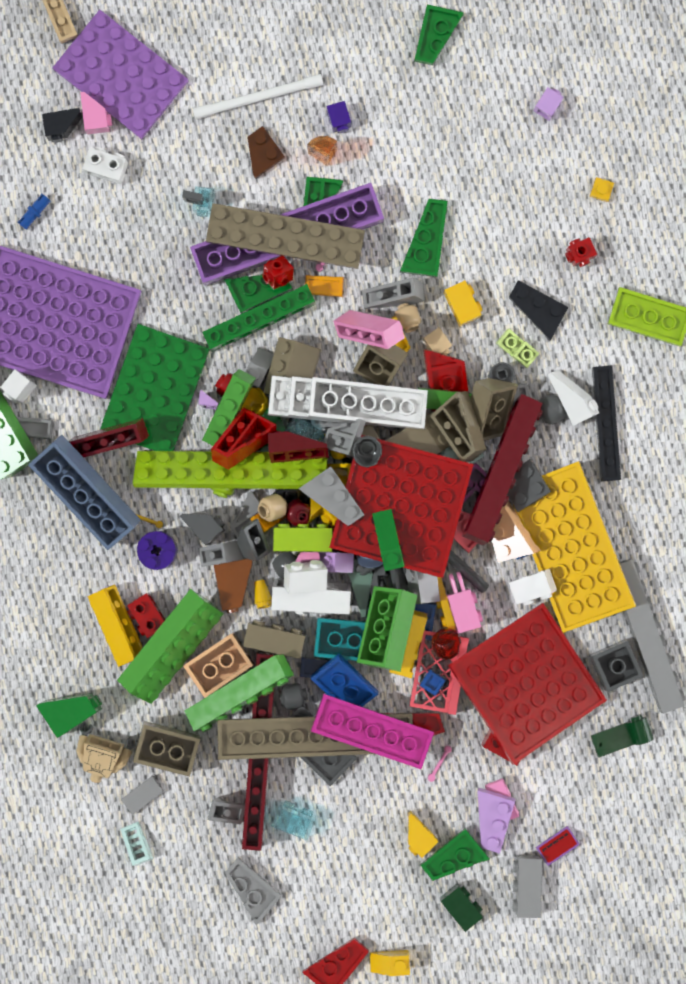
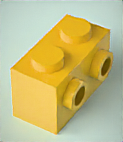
M464 280L444 290L443 294L459 327L481 317L483 310L479 301L475 302L473 298L475 293L471 284L467 285Z

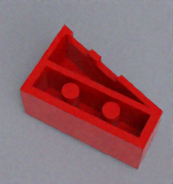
M243 407L211 448L212 461L229 470L268 443V433L276 432V424Z

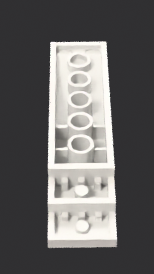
M272 376L268 415L340 423H354L356 419H362L366 421L365 425L425 429L428 390L316 377L311 379L294 376L292 378Z

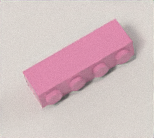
M349 310L333 321L339 338L389 349L405 338L403 327L399 320Z

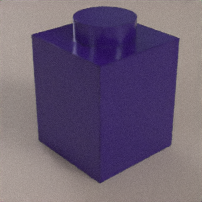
M345 101L326 106L332 131L338 133L348 131V128L351 127V120Z

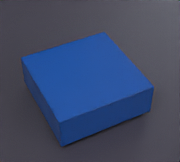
M429 669L419 686L436 696L446 679Z

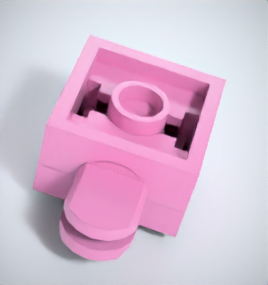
M460 571L456 572L460 591H458L453 574H449L453 593L446 594L456 632L462 633L481 627L480 622H483L480 610H476L475 604L478 603L475 592H471L468 588L465 589Z

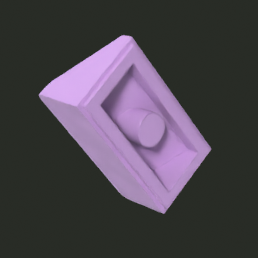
M200 390L198 404L202 408L217 410L219 403Z

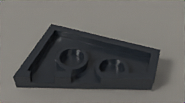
M519 280L509 296V299L551 341L568 307Z

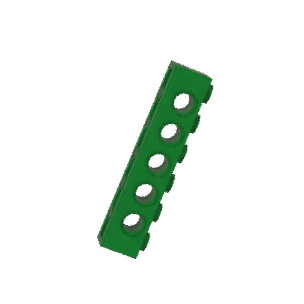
M306 284L202 333L210 350L214 352L316 305Z

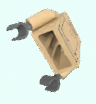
M82 723L80 725L82 735L79 736L76 752L80 762L83 764V770L91 773L90 780L94 783H100L102 777L109 778L111 773H117L126 766L132 754L131 749L137 745L138 741L136 740L135 745L131 746L128 744L130 739L128 737L126 740L127 746L124 748V744L91 735L90 733L93 731L92 724L89 725V730L85 732V723Z

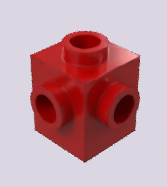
M590 237L584 240L578 238L571 241L565 253L567 261L572 263L573 267L577 265L580 267L586 266L591 263V259L597 256Z
M280 256L264 264L262 276L267 284L276 289L280 286H285L293 280L294 267L284 256Z

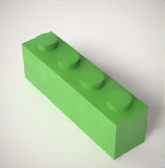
M240 369L233 374L202 439L203 441L214 446L239 414L256 379L255 377Z

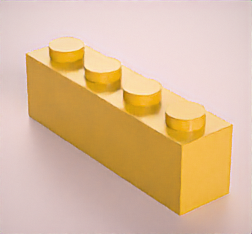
M114 584L87 596L118 667L133 661L143 646L116 585Z

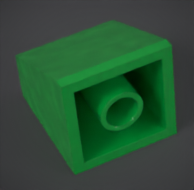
M93 693L48 699L37 704L36 707L55 736L59 738L102 709V701L98 695L94 696Z

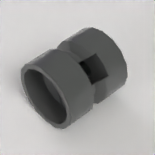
M505 362L495 364L488 373V378L511 383L515 377L513 367Z

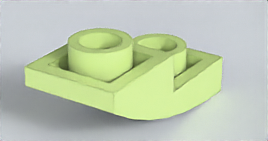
M507 329L496 342L500 348L525 368H528L539 355L532 346L519 338L510 329Z

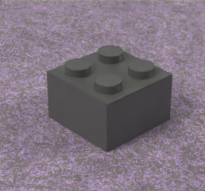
M627 640L619 641L589 655L601 684L607 692L644 677Z

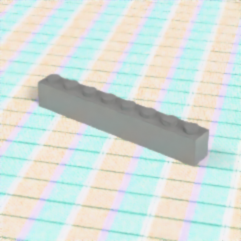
M633 559L620 562L636 607L625 610L624 614L658 710L664 714L684 707L685 695L682 689L679 690L677 673L672 671L670 666L672 664L671 656L665 652L664 646H666L663 635H659L657 629L660 627L656 616L653 617L651 609H653L651 600L646 598L644 592L647 591L643 580L640 581L638 573H640L639 566Z

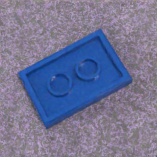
M341 654L336 655L311 675V680L327 695L361 707L379 694V691Z

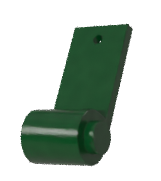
M641 714L635 715L630 718L631 721L590 735L598 758L632 745H642L654 740L647 717H642Z

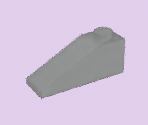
M414 277L362 290L364 309L394 307L404 303L411 305L425 301L423 283Z

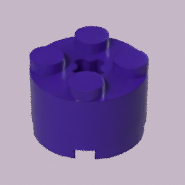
M160 531L147 533L140 539L137 545V555L140 562L152 570L168 568L173 564L178 553V546L174 538ZM155 546L162 548L159 556L153 552Z

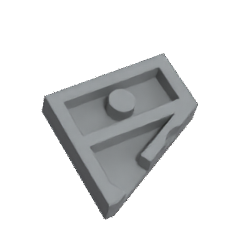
M356 419V422L351 424L344 423L338 427L328 428L323 443L327 444L329 450L353 457V445L361 437L366 421Z
M252 491L248 493L247 498L230 526L237 539L241 528L250 523V519L258 513L259 501Z

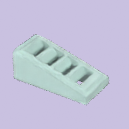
M139 822L120 829L132 866H138L153 860ZM137 830L136 834H133L131 836L127 835L128 832ZM139 837V841L131 844L130 840ZM142 845L141 849L134 851V847ZM144 852L145 856L140 858L136 857L140 853Z

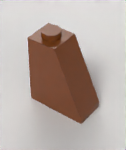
M243 559L214 565L222 611L227 610V614L238 612V608L243 606L253 560Z

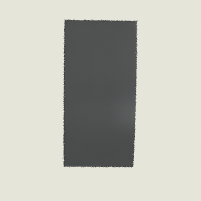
M384 565L376 567L374 570L370 595L373 593L374 586L386 588L383 577H390V570L385 571Z

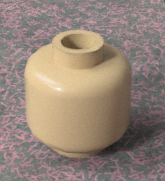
M408 303L399 305L394 316L400 321L403 331L410 333L417 330L421 323L417 307Z
M278 494L262 498L258 505L260 517L268 522L284 517L287 512V502Z

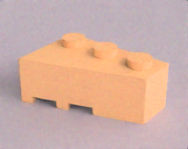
M508 501L505 507L502 506L500 512L502 518L498 525L495 524L493 530L495 531V536L492 542L498 562L541 551L535 545L529 531L524 528L520 521L521 519Z

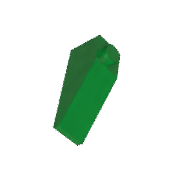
M392 509L372 513L385 571L405 567Z

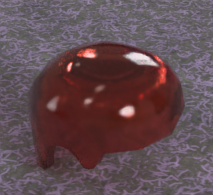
M443 628L433 635L432 648L437 657L447 660L459 654L461 639L456 630Z

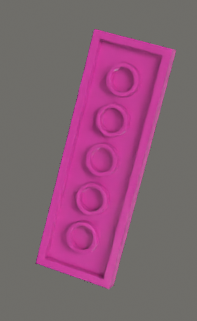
M324 693L310 730L311 732L418 769H422L434 734L433 731Z

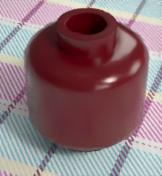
M292 500L287 504L285 516L294 526L308 524L310 506L303 500Z

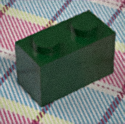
M457 883L440 897V901L466 932L483 918L481 913L483 909L477 901L472 902L469 898L471 894L464 885L460 887Z

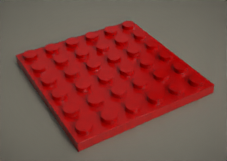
M377 439L382 446V455L375 466L366 468L356 463L353 457L346 483V489L358 504L364 516L350 526H347L337 518L329 548L383 562L372 513L392 509L405 564L403 568L443 578L474 464Z
M541 603L448 665L512 765L607 701L544 603Z

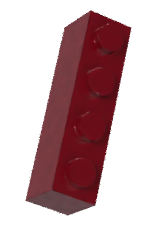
M141 418L75 436L69 440V443L84 458L140 443L149 437L144 419Z

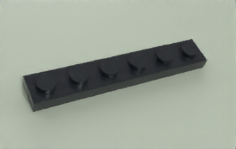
M612 365L592 367L594 400L598 405L599 414L596 415L601 482L621 480Z

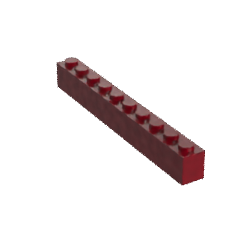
M258 652L256 666L277 654ZM274 691L268 695L257 697L258 701L253 703L252 718H272ZM269 758L249 759L242 840V849L262 850Z

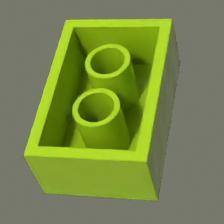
M278 524V528H274L273 551L332 552V548L329 547L333 529L329 528L328 524H317V528H309V524H298L297 528H290V524Z

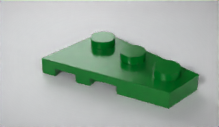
M427 4L414 62L433 66L463 17L464 12Z
M262 274L224 279L241 314L292 290L289 282L285 286L273 289L270 284L264 281Z
M464 828L422 862L420 866L431 880L434 881L453 874L458 870L490 860V858L466 828Z

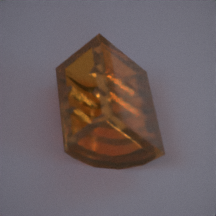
M318 136L307 144L308 154L327 166L337 152V140L328 136Z

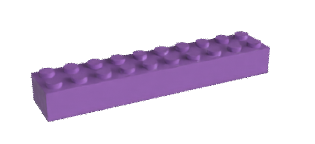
M371 182L280 214L361 230L384 222V217ZM206 241L190 247L204 286L263 266L268 261L280 257V255L212 244Z

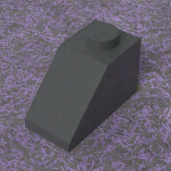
M254 519L241 528L237 543L243 558L257 562L271 552L258 519Z

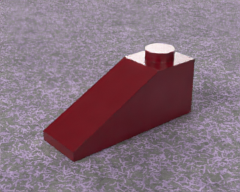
M288 431L268 433L271 463L329 458L326 443Z

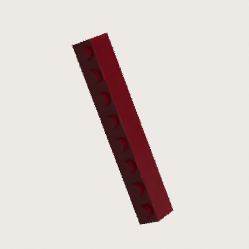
M524 394L516 398L462 535L463 537L483 546L493 540L495 524L498 525L502 518L500 513L502 506L505 507L509 500V496H507L508 491L513 488L516 482L514 478L515 473L519 472L523 462L520 460L522 455H525L528 451L529 444L527 442L529 437L532 438L535 433L536 427H534V424L542 415L543 410H541V406L543 403Z

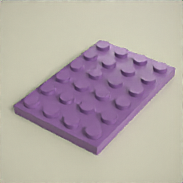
M100 9L52 67L55 72L79 91L85 92L102 105L108 114H111L113 118L141 140L189 82L184 75Z

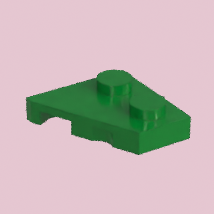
M306 177L303 206L336 195L343 185V180Z

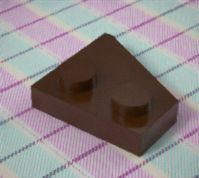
M263 126L247 137L255 179L285 158Z

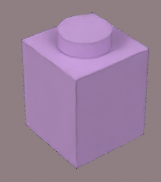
M547 87L536 104L534 112L550 121L564 97L561 96L557 89Z

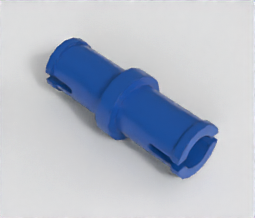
M41 193L33 205L27 207V212L18 223L27 230L37 217L40 218V213L51 200Z

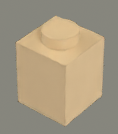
M440 327L423 338V342L430 351L444 355L451 353L449 349L452 347V344Z

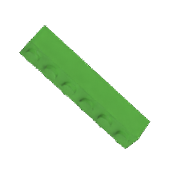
M284 654L274 655L184 710L193 731L202 730V732H206L213 728L212 725L218 719H228L227 716L229 714H236L242 711V706L257 702V697L272 693L274 691L273 688L277 685L280 687L289 682L288 679L294 676Z

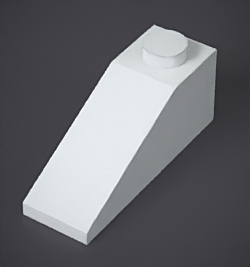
M557 370L547 374L573 426L599 414L596 401L563 373Z

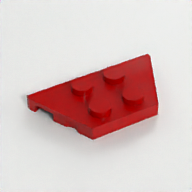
M427 349L423 350L429 389L457 392L468 391L465 361Z

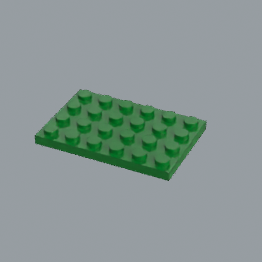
M137 324L100 430L143 418L149 437L140 443H136V445L154 451H174L210 349Z

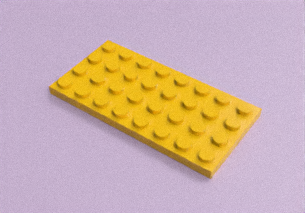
M580 461L542 475L551 493L522 511L517 512L516 509L515 511L521 519L520 521L524 528L529 531L535 545L541 550L532 554L539 572L550 569L557 591L551 593L552 597L549 599L562 632L570 631L636 607Z

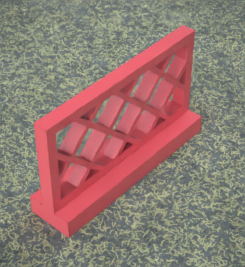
M424 630L419 647L410 707L456 715L461 685L450 668L444 671L438 662L447 656L454 662L466 654L469 638ZM426 635L434 636L438 641L430 649L425 644ZM447 639L456 640L455 647L447 652L442 643ZM440 645L446 654L436 660L431 650ZM429 652L435 662L425 668L421 660ZM437 664L443 672L440 676L445 675L449 682L447 687L442 690L440 689L436 696L430 698L421 686L416 691L417 684H420L418 678L422 673H427L428 669ZM423 691L428 700L423 704L414 703L415 695ZM440 694L445 699L444 708L436 707L432 702Z

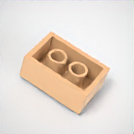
M232 632L183 666L203 697L206 698L252 667L254 662L234 632Z

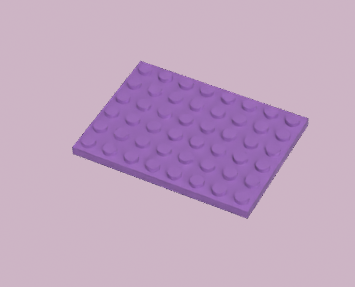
M0 246V366L12 370L15 369L21 373L107 400L142 291Z

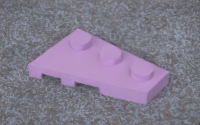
M478 787L481 848L500 854L516 799Z

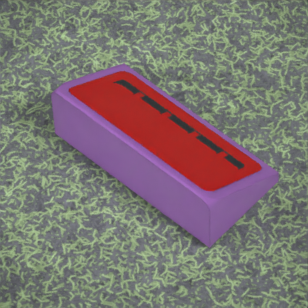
M566 826L539 844L536 849L549 866L580 844L569 827Z

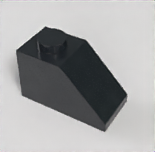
M74 108L42 114L45 136L48 141L58 143L63 141L64 138H68L83 117L81 109Z

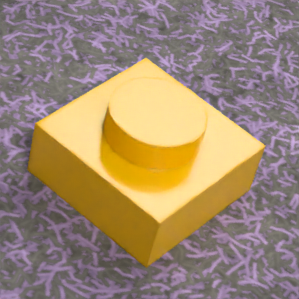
M596 177L589 197L608 202L614 183Z

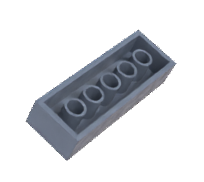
M63 435L59 436L28 464L107 550L112 548L141 521Z

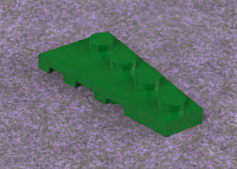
M428 199L400 273L438 277L448 201Z

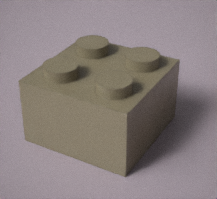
M367 345L353 372L372 384L389 386L409 353L396 345L389 349Z

